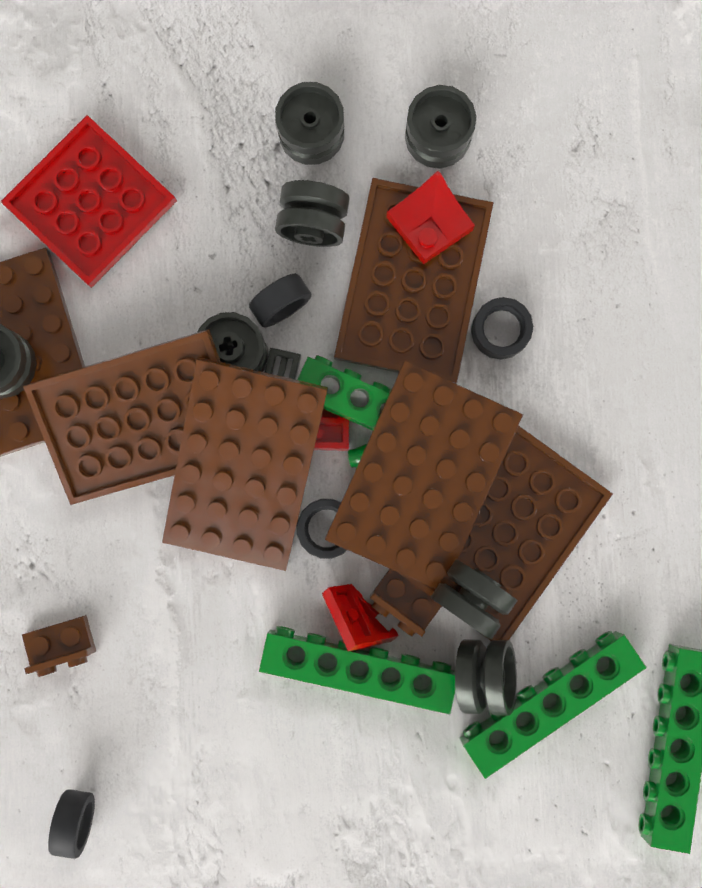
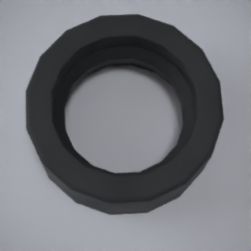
M293 273L276 280L261 290L251 300L249 308L259 324L267 328L285 320L301 309L310 300L312 294L300 275Z
M500 297L491 299L482 305L473 319L471 333L473 342L480 352L489 358L502 360L512 358L526 347L532 338L534 326L532 316L525 305L512 298ZM494 312H510L519 321L520 334L513 344L504 347L496 346L486 338L484 323L487 317Z
M319 499L310 503L301 512L297 521V536L301 546L309 554L320 559H333L347 551L337 545L332 547L319 546L311 539L308 532L309 522L317 512L322 510L337 512L341 502L334 499Z
M71 789L63 792L56 805L49 830L48 851L51 855L71 859L80 857L92 826L95 809L93 793Z

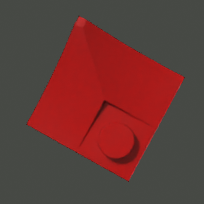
M439 170L403 201L387 211L386 218L423 264L472 232L475 226L454 197Z

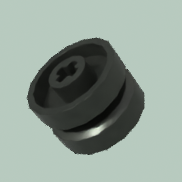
M301 82L290 87L280 97L275 108V123L279 141L284 152L294 161L305 165H319L331 160L340 150L344 141V107L339 96L331 88L321 83Z
M446 85L428 87L415 96L408 109L405 141L408 151L416 161L427 167L444 168L454 165L464 157L471 144L477 117L474 105L468 96L459 89Z
M294 180L282 185L279 202L280 206L284 209L277 213L275 231L278 235L292 242L316 247H333L343 243L345 223L340 219L347 216L349 207V195L345 191L326 183L310 180Z
M223 312L208 318L199 327L197 332L210 330L220 362L263 372L268 360L267 345L258 326L248 317L236 312ZM232 347H235L233 349V354L228 355V350Z
M0 324V398L3 399L16 396L24 390L23 386L29 384L34 378L37 363L35 352L29 342L19 334Z
M456 559L447 574L451 580L462 587L461 590L457 592L447 584L439 583L431 598L492 640L501 625L498 619L485 610L490 606L499 613L508 615L518 600L501 589L499 583L477 568L473 570Z
M462 640L458 647L455 664V690L460 711L465 714H481L487 705V708L493 715L510 716L515 706L517 689L516 659L510 640H492L486 649L481 640Z

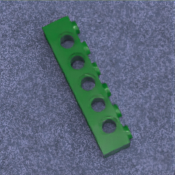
M316 355L315 359L308 356L297 380L321 385V382L326 378L335 379L339 385V390L334 394L326 395L323 409L373 431L380 416V407L385 404L391 389L375 381L372 385L361 381L362 375L353 370L345 368L344 372L332 367V361L322 356ZM355 391L363 392L367 396L366 406H354L350 400L351 394Z
M276 626V630L270 629L267 633L259 672L451 714L455 695V671L451 670L452 665L448 663L433 661L432 665L420 663L419 657L408 654H401V658L388 656V650L377 647H370V651L361 649L348 651L343 640H339L338 644L326 642V637L319 634L308 633L307 637L294 635V629L283 626ZM292 646L301 647L305 651V658L300 662L291 660L288 656V649ZM324 653L333 654L337 659V664L333 668L326 669L320 665L319 657ZM362 660L366 662L368 671L361 676L353 674L350 666L354 661ZM389 667L396 668L400 672L399 678L392 683L384 681L381 677L382 672ZM424 674L429 676L431 681L426 689L420 690L413 686L414 679L418 675Z
M617 631L603 633L595 640L596 645L587 651L581 649L569 657L570 662L561 669L555 667L546 672L542 677L543 681L536 686L529 685L521 689L516 694L517 699L515 700L513 713L510 716L493 715L490 712L489 715L491 717L482 723L476 721L463 730L464 735L459 739L485 779L647 668L624 634ZM607 656L609 659L608 668L603 672H598V660ZM576 675H582V686L577 690H571V679ZM550 693H555L557 696L556 704L550 708L543 707L544 697ZM530 712L531 718L528 724L524 726L516 725V718L520 713ZM496 730L503 731L504 739L500 743L492 744L489 742L492 732Z
M669 644L668 651L664 653L662 659V668L665 674L664 681L658 688L657 698L660 708L659 715L655 716L653 721L655 743L654 748H651L648 754V765L651 770L649 781L645 782L643 788V797L646 804L644 814L642 813L639 817L638 828L641 837L650 847L690 854L702 775V650ZM689 673L691 677L690 684L686 688H681V678ZM685 706V716L681 720H676V711L680 707ZM677 739H681L680 749L671 753L672 743ZM672 772H676L675 782L666 785L667 776ZM672 805L671 813L666 817H661L663 808Z

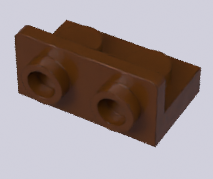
M392 569L386 572L370 594V599L374 601L371 607L386 618L389 613L400 620L397 626L411 637H413L415 632L423 637L426 632L425 629L442 607L428 594Z
M87 615L22 634L30 666L24 668L25 674L36 672L38 677L56 672V665L66 662L69 668L88 662L87 656L96 652Z

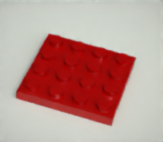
M86 115L0 202L92 288L177 200L174 195L94 120Z

